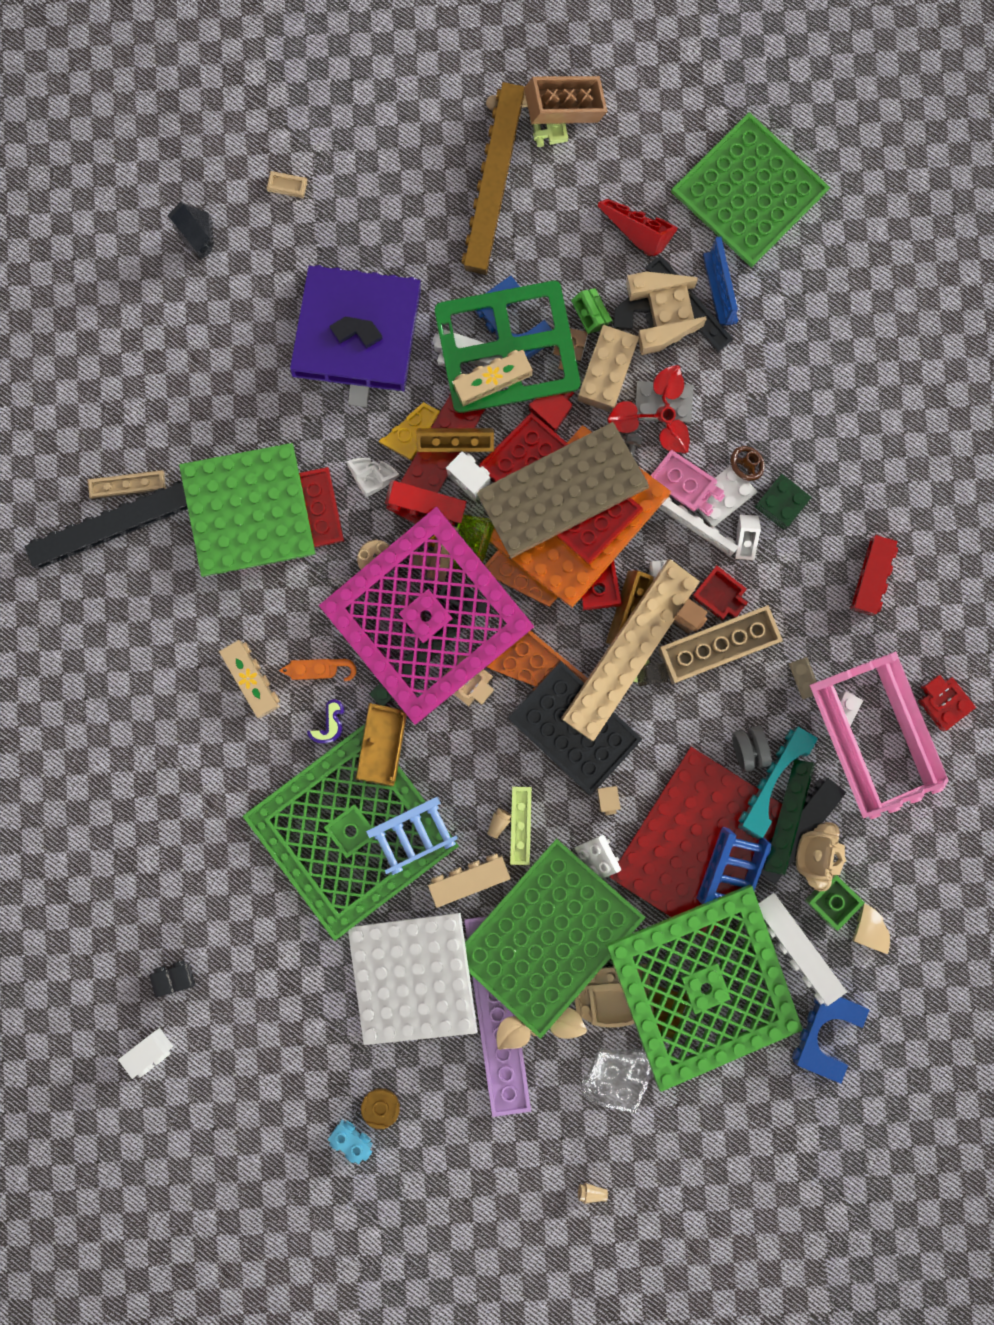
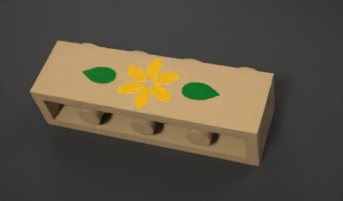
M514 350L503 359L496 358L492 360L490 365L485 367L478 366L472 370V373L467 375H458L453 381V387L462 406H466L532 376L533 370L524 351L518 352V350Z
M237 640L220 650L219 653L256 717L261 719L280 707L278 704L280 699L276 692H271L268 687L271 684L266 675H261L259 671L261 666L256 659H252L249 653L252 651L248 644Z

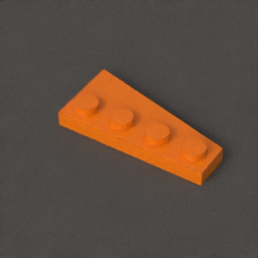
M499 550L485 564L497 581L547 607H550L558 598Z

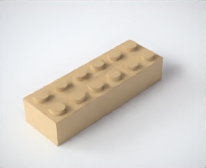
M769 605L664 645L658 651L671 683L675 684L778 644L783 640Z

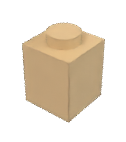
M617 786L597 789L600 812H605V815L617 814L616 810L621 809Z

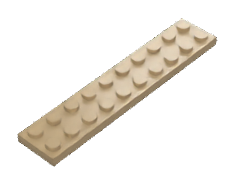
M671 559L666 561L561 719L591 741L595 740L675 620L673 619L699 584V580Z

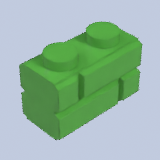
M596 288L581 291L571 300L588 334L601 331L603 325L608 326L612 322L610 314L607 312Z

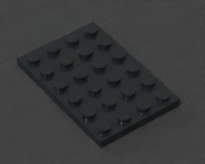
M559 660L507 718L591 796L639 744L642 738L614 711L594 741H591L564 722L561 718L584 685V682Z

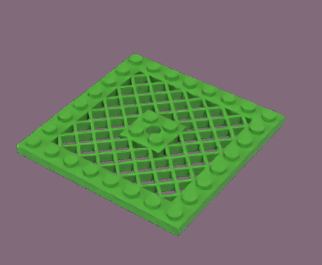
M365 724L243 815L248 825L334 941L459 847L456 841L455 845L447 849L443 846L402 866V871L394 875L391 873L380 882L381 872L386 870L382 869L383 858H386L382 848L381 854L370 853L371 844L379 843V841L373 840L374 837L369 838L366 831L376 827L374 826L376 815L385 816V822L389 820V817L394 818L398 816L390 814L391 804L401 805V815L404 813V806L409 811L426 801L399 765L396 782L393 787L368 784L366 781H363V783L353 781L354 772L357 771V768H355L356 758L360 757L358 753L361 750ZM353 758L352 767L342 766ZM341 769L351 770L350 781L340 780ZM337 770L336 779L326 778ZM322 781L321 791L312 790L313 787ZM326 781L336 782L334 792L324 791ZM339 782L349 784L348 794L338 793ZM353 784L363 786L361 796L351 795ZM366 786L376 787L375 798L365 797ZM379 788L390 789L388 800L378 799ZM393 791L401 802L391 801ZM310 792L320 794L319 804L309 803ZM306 793L305 802L296 801ZM324 794L334 795L332 806L322 805ZM337 796L347 797L346 808L336 807ZM350 799H361L360 808L356 804L349 808ZM364 800L374 801L373 812L363 810ZM377 802L388 803L386 814L376 812ZM295 804L305 805L303 816L293 815ZM291 805L290 814L280 813ZM308 806L318 807L317 818L307 817ZM322 808L332 809L330 820L320 818ZM335 810L345 811L334 819ZM427 811L421 813L420 820L432 845L435 846L443 842L431 814H428ZM363 814L372 815L371 824ZM279 816L289 817L288 828L278 826ZM275 817V822L273 824L271 819ZM293 818L303 819L301 829L291 828ZM306 820L316 821L315 831L305 830ZM320 821L329 823L324 827L327 833L318 832ZM412 823V830H411V831L404 830V832L407 833V834H411V837H410V845H411V847H412V848H415V849H422V850L419 852V853H421V852L425 851L426 849H425L424 845H423V846L413 845L414 835H419V834H418V832H415V826H414V824ZM349 825L356 828V834L353 837L346 834V828ZM392 828L385 831L386 835L387 831H393ZM279 830L287 831L286 840ZM291 831L300 832L299 843L289 842ZM304 833L314 834L313 845L303 844ZM318 835L328 836L326 847L316 845ZM397 836L396 843L388 842V844L395 846L394 857L396 861H404L408 858L397 857L399 846L403 847L399 843L400 840ZM331 838L338 848L330 847ZM368 843L367 852L357 851ZM290 845L299 846L297 855ZM302 847L312 848L311 859L301 857ZM316 849L326 850L324 860L314 859ZM329 851L339 852L338 862L328 861ZM342 854H344L346 858L350 857L353 854L352 863H341ZM356 854L366 856L365 866L355 865ZM370 856L380 858L379 868L368 867ZM302 861L310 862L309 871ZM314 862L324 864L322 874L312 873ZM327 864L337 866L336 876L326 875ZM341 866L351 868L349 878L339 877ZM354 868L364 869L363 880L353 878ZM368 870L378 871L377 882L366 880ZM313 876L322 877L320 886ZM325 878L335 879L334 890L324 888ZM339 880L349 881L347 891L337 890ZM352 882L362 883L361 893L351 892ZM366 884L375 885L365 893ZM324 892L333 893L332 902ZM337 894L347 895L345 905L335 904ZM350 896L360 897L349 905ZM336 908H343L344 910L339 913Z
M751 885L606 944L660 1092L803 1031ZM732 918L739 920L735 930L729 928ZM725 919L723 925L718 923V921ZM714 925L721 927L718 937L710 935ZM708 926L706 932L699 930L701 928ZM743 926L745 928L747 935L741 933ZM726 931L734 933L730 943L723 940ZM690 933L688 939L682 938V936ZM696 933L704 935L700 945L693 943ZM739 936L746 938L742 948L735 946ZM709 938L716 941L712 950L705 948ZM678 940L686 943L682 953L674 950ZM672 941L670 947L663 945L665 943ZM721 943L728 946L724 956L717 953ZM749 945H751L753 953L747 951ZM690 946L698 948L694 958L687 955ZM654 948L651 955L646 953V951ZM660 948L667 950L664 960L657 958ZM733 948L740 951L736 961L729 958ZM703 951L710 953L706 963L699 960ZM673 953L680 956L676 965L669 963ZM745 954L752 956L748 966L742 964ZM642 955L650 958L646 968L638 965ZM715 956L722 959L720 965L716 961L713 962ZM685 958L692 961L688 971L681 968ZM654 961L662 963L658 973L651 970ZM727 962L734 964L731 973L724 971ZM756 962L760 971L753 969ZM697 964H700V965L703 966V967L698 968V969L695 970ZM667 966L674 969L671 978L663 975ZM739 967L746 969L742 979L736 976ZM637 969L644 971L641 979ZM679 971L685 973L680 976L682 983L675 981ZM752 972L758 974L755 984L748 982ZM649 974L656 976L652 986L645 983ZM722 974L728 976L726 984ZM661 979L668 981L665 991L658 989ZM734 980L741 982L737 992L730 989ZM762 980L765 984L766 989L760 987ZM705 983H709V990L705 993H702V985ZM674 984L681 987L677 996L670 994ZM746 985L753 987L749 997L742 994ZM644 987L650 989L648 996L645 993ZM758 990L765 992L761 1002L754 999ZM655 992L662 994L659 1004L652 1001ZM685 992H686L688 1001L682 999V997H683V995H684ZM729 993L735 995L731 1004L726 1002L731 1000ZM668 997L675 1000L671 1009L664 1007ZM740 997L747 1000L743 1009L736 1007ZM768 999H770L772 1007L766 1005ZM680 1002L687 1005L684 1014L676 1012ZM752 1003L759 1005L755 1014L749 1012ZM650 1005L657 1008L654 1015ZM722 1005L729 1007L726 1017L719 1015ZM716 1006L713 1012L710 1011V1010H707V1009H710V1008ZM764 1008L771 1010L767 1020L761 1017ZM662 1010L669 1013L665 1022L658 1019ZM691 1010L695 1015L698 1014L696 1019L689 1017ZM735 1010L741 1013L738 1022L731 1020ZM704 1013L711 1015L708 1025L701 1022ZM674 1015L681 1018L678 1027L671 1025ZM746 1016L753 1018L750 1027L743 1025ZM717 1018L723 1020L720 1030L713 1027ZM686 1021L694 1023L690 1032L683 1030ZM759 1021L764 1022L763 1024L757 1026ZM657 1023L663 1025L661 1033L658 1029ZM729 1023L735 1025L732 1035L725 1032ZM699 1026L706 1028L702 1037L695 1035ZM669 1028L676 1031L672 1040L665 1038ZM741 1028L747 1030L739 1034ZM711 1031L718 1033L714 1043L707 1040ZM681 1033L688 1036L684 1045L677 1043ZM723 1036L728 1038L724 1041H721ZM693 1038L700 1041L696 1050L689 1048ZM664 1042L670 1044L667 1051ZM705 1044L710 1045V1047L703 1049ZM675 1046L682 1049L678 1058L672 1056ZM687 1052L693 1053V1054H691V1055L685 1057L686 1054H687Z

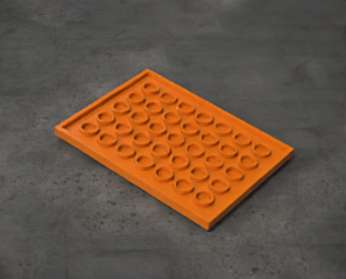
M582 425L567 443L570 444L592 433V431ZM640 468L649 484V488L631 498L643 508V511L590 565L557 536L513 558H510L494 526L484 538L573 608L670 496L671 491Z

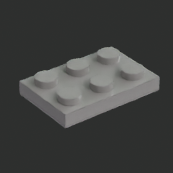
M637 381L635 398L637 414H655L659 407L665 406L662 395L654 392L653 382ZM684 384V390L678 398L672 400L666 398L670 407L676 412L674 420H680L686 424L691 423L694 385ZM655 417L638 418V420L659 421Z

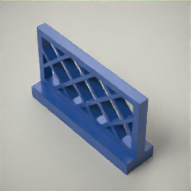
M716 237L711 251L703 253V260L717 321L722 326H727L738 322V307L722 238Z

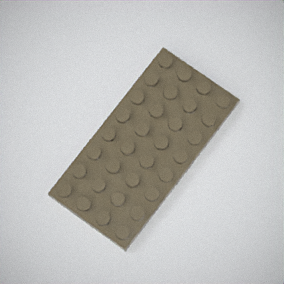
M611 422L480 489L477 492V496L510 558H513L648 489L649 484L615 424Z

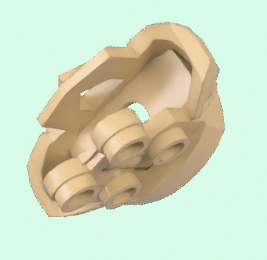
M831 822L819 824L814 831L803 834L798 844L796 855L797 870L806 877L809 885L817 891L829 890L833 875H840L842 867L846 862L845 845L838 843L840 836L839 827ZM834 854L838 857L835 863L833 862Z

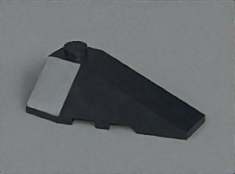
M179 202L167 216L184 245L202 259L211 253L214 246L213 221L207 211H201L197 207L193 208L189 204Z

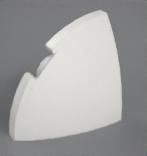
M356 458L347 461V465L356 483L366 498L389 485L390 481H394L399 477V473L383 461H380V464L371 462L370 458Z

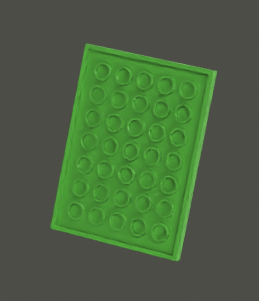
M556 838L465 942L469 973L541 1039L610 960L606 944L632 934L646 917Z

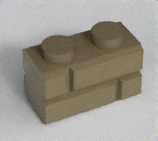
M808 657L789 663L802 700L814 696L810 685L816 683L817 680Z

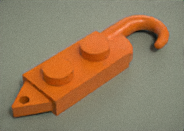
M349 659L291 660L290 664L279 671L291 677V680L331 679L336 675L338 666H347L350 668L351 674L344 678V681H350L355 677L357 670L354 662Z

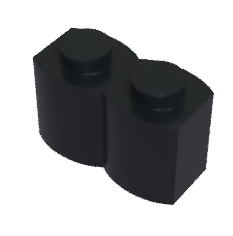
M184 960L173 963V967L168 969L165 966L153 969L154 973L149 975L155 998L196 985L190 962L185 963Z

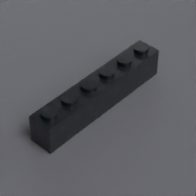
M820 778L813 787L815 789L811 795L808 793L806 796L788 867L796 858L798 844L802 835L814 831L819 824H822L846 794L845 790L829 778ZM766 858L761 875L771 883L776 884L782 875L765 870Z

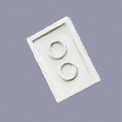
M731 465L715 477L717 480L715 486L724 490L723 494L725 497L721 502L712 495L708 498L706 502L713 506L711 515L708 517L697 508L707 523L713 527L757 494V491L749 481L735 474Z

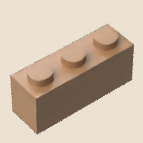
M688 598L673 619L675 620L673 623L690 634L692 631L696 632L702 628L708 619L705 617L708 612Z

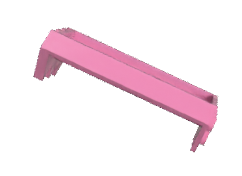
M896 651L810 685L863 818L875 819L881 816V812L887 810L889 813L900 810L904 802L910 801L912 804L921 801L927 792L931 791L932 794L943 791V788H945L949 781ZM874 668L878 671L924 784L883 803L880 802L833 686Z

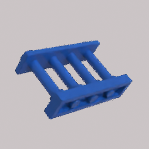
M722 827L697 896L698 901L704 904L726 895L716 892L721 882L742 888L751 885L755 891L766 858L770 854L771 843L764 837L759 839L758 844L736 839V834L733 831ZM736 846L755 851L750 862L730 857L731 849ZM729 864L748 869L745 880L723 875L725 866Z

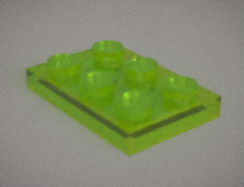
M463 514L462 522L457 526L459 529L458 533L483 563L494 526L489 518ZM454 560L453 569L463 570Z

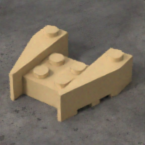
M655 272L627 275L626 287L629 301L648 298L654 322L653 328L639 330L638 342L641 355L660 352L672 343L681 340L684 336L704 327L706 317L694 319L688 289L695 288L698 281L697 277Z

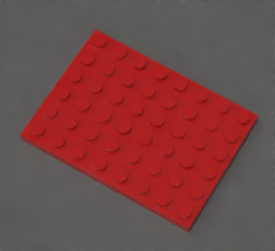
M690 747L619 859L618 864L621 871L610 875L609 878L670 917L702 905L698 901L697 896L722 827L733 831L736 834V839L756 844L759 842V839L738 828L740 824L738 820L744 811L747 812L750 806L748 805L750 798L753 794L756 795L759 789L695 748ZM770 797L769 819L772 823L764 835V838L769 842L774 835L782 804ZM734 846L729 856L751 862L755 851ZM727 864L723 875L745 880L748 869ZM721 882L716 892L728 894L741 887ZM714 925V928L710 935H712L717 927L716 925ZM708 926L701 928L699 930L706 932Z

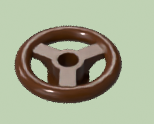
M740 446L732 452L730 463L737 476L747 481H755L763 475L765 463L757 450L749 446ZM740 452H748L743 458L737 457ZM737 464L743 465V467L747 469L749 475L744 474L738 468ZM759 464V470L755 473V467Z

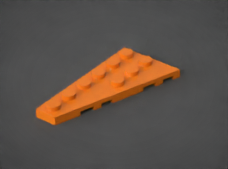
M529 631L486 667L535 687L560 660L582 682L585 683L588 679L532 631Z

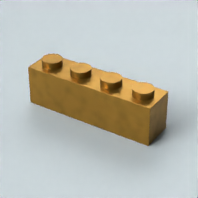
M417 428V452H494L493 428Z
M628 570L620 595L622 604L616 608L606 644L611 645L653 582L654 576L638 570Z

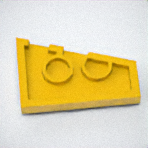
M423 402L406 417L407 419L400 425L395 426L392 432L385 438L380 439L379 443L412 461L417 453V428H431L440 411Z

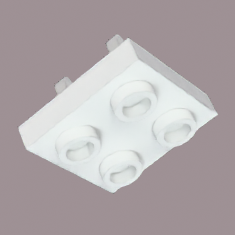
M604 835L575 847L580 860L602 879L621 871L617 862L619 858L614 856L608 845L611 842L609 839L606 840Z

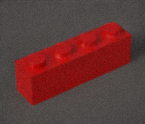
M390 481L385 504L390 505L389 509L396 511L405 509L408 510L407 514L419 516V514L427 515L437 507L452 526L461 524L467 502L397 481Z
M878 535L870 538L850 610L869 616H874L877 612L881 611L883 605L881 598L888 588L886 580L893 570L891 563L898 553V547H896L898 541Z

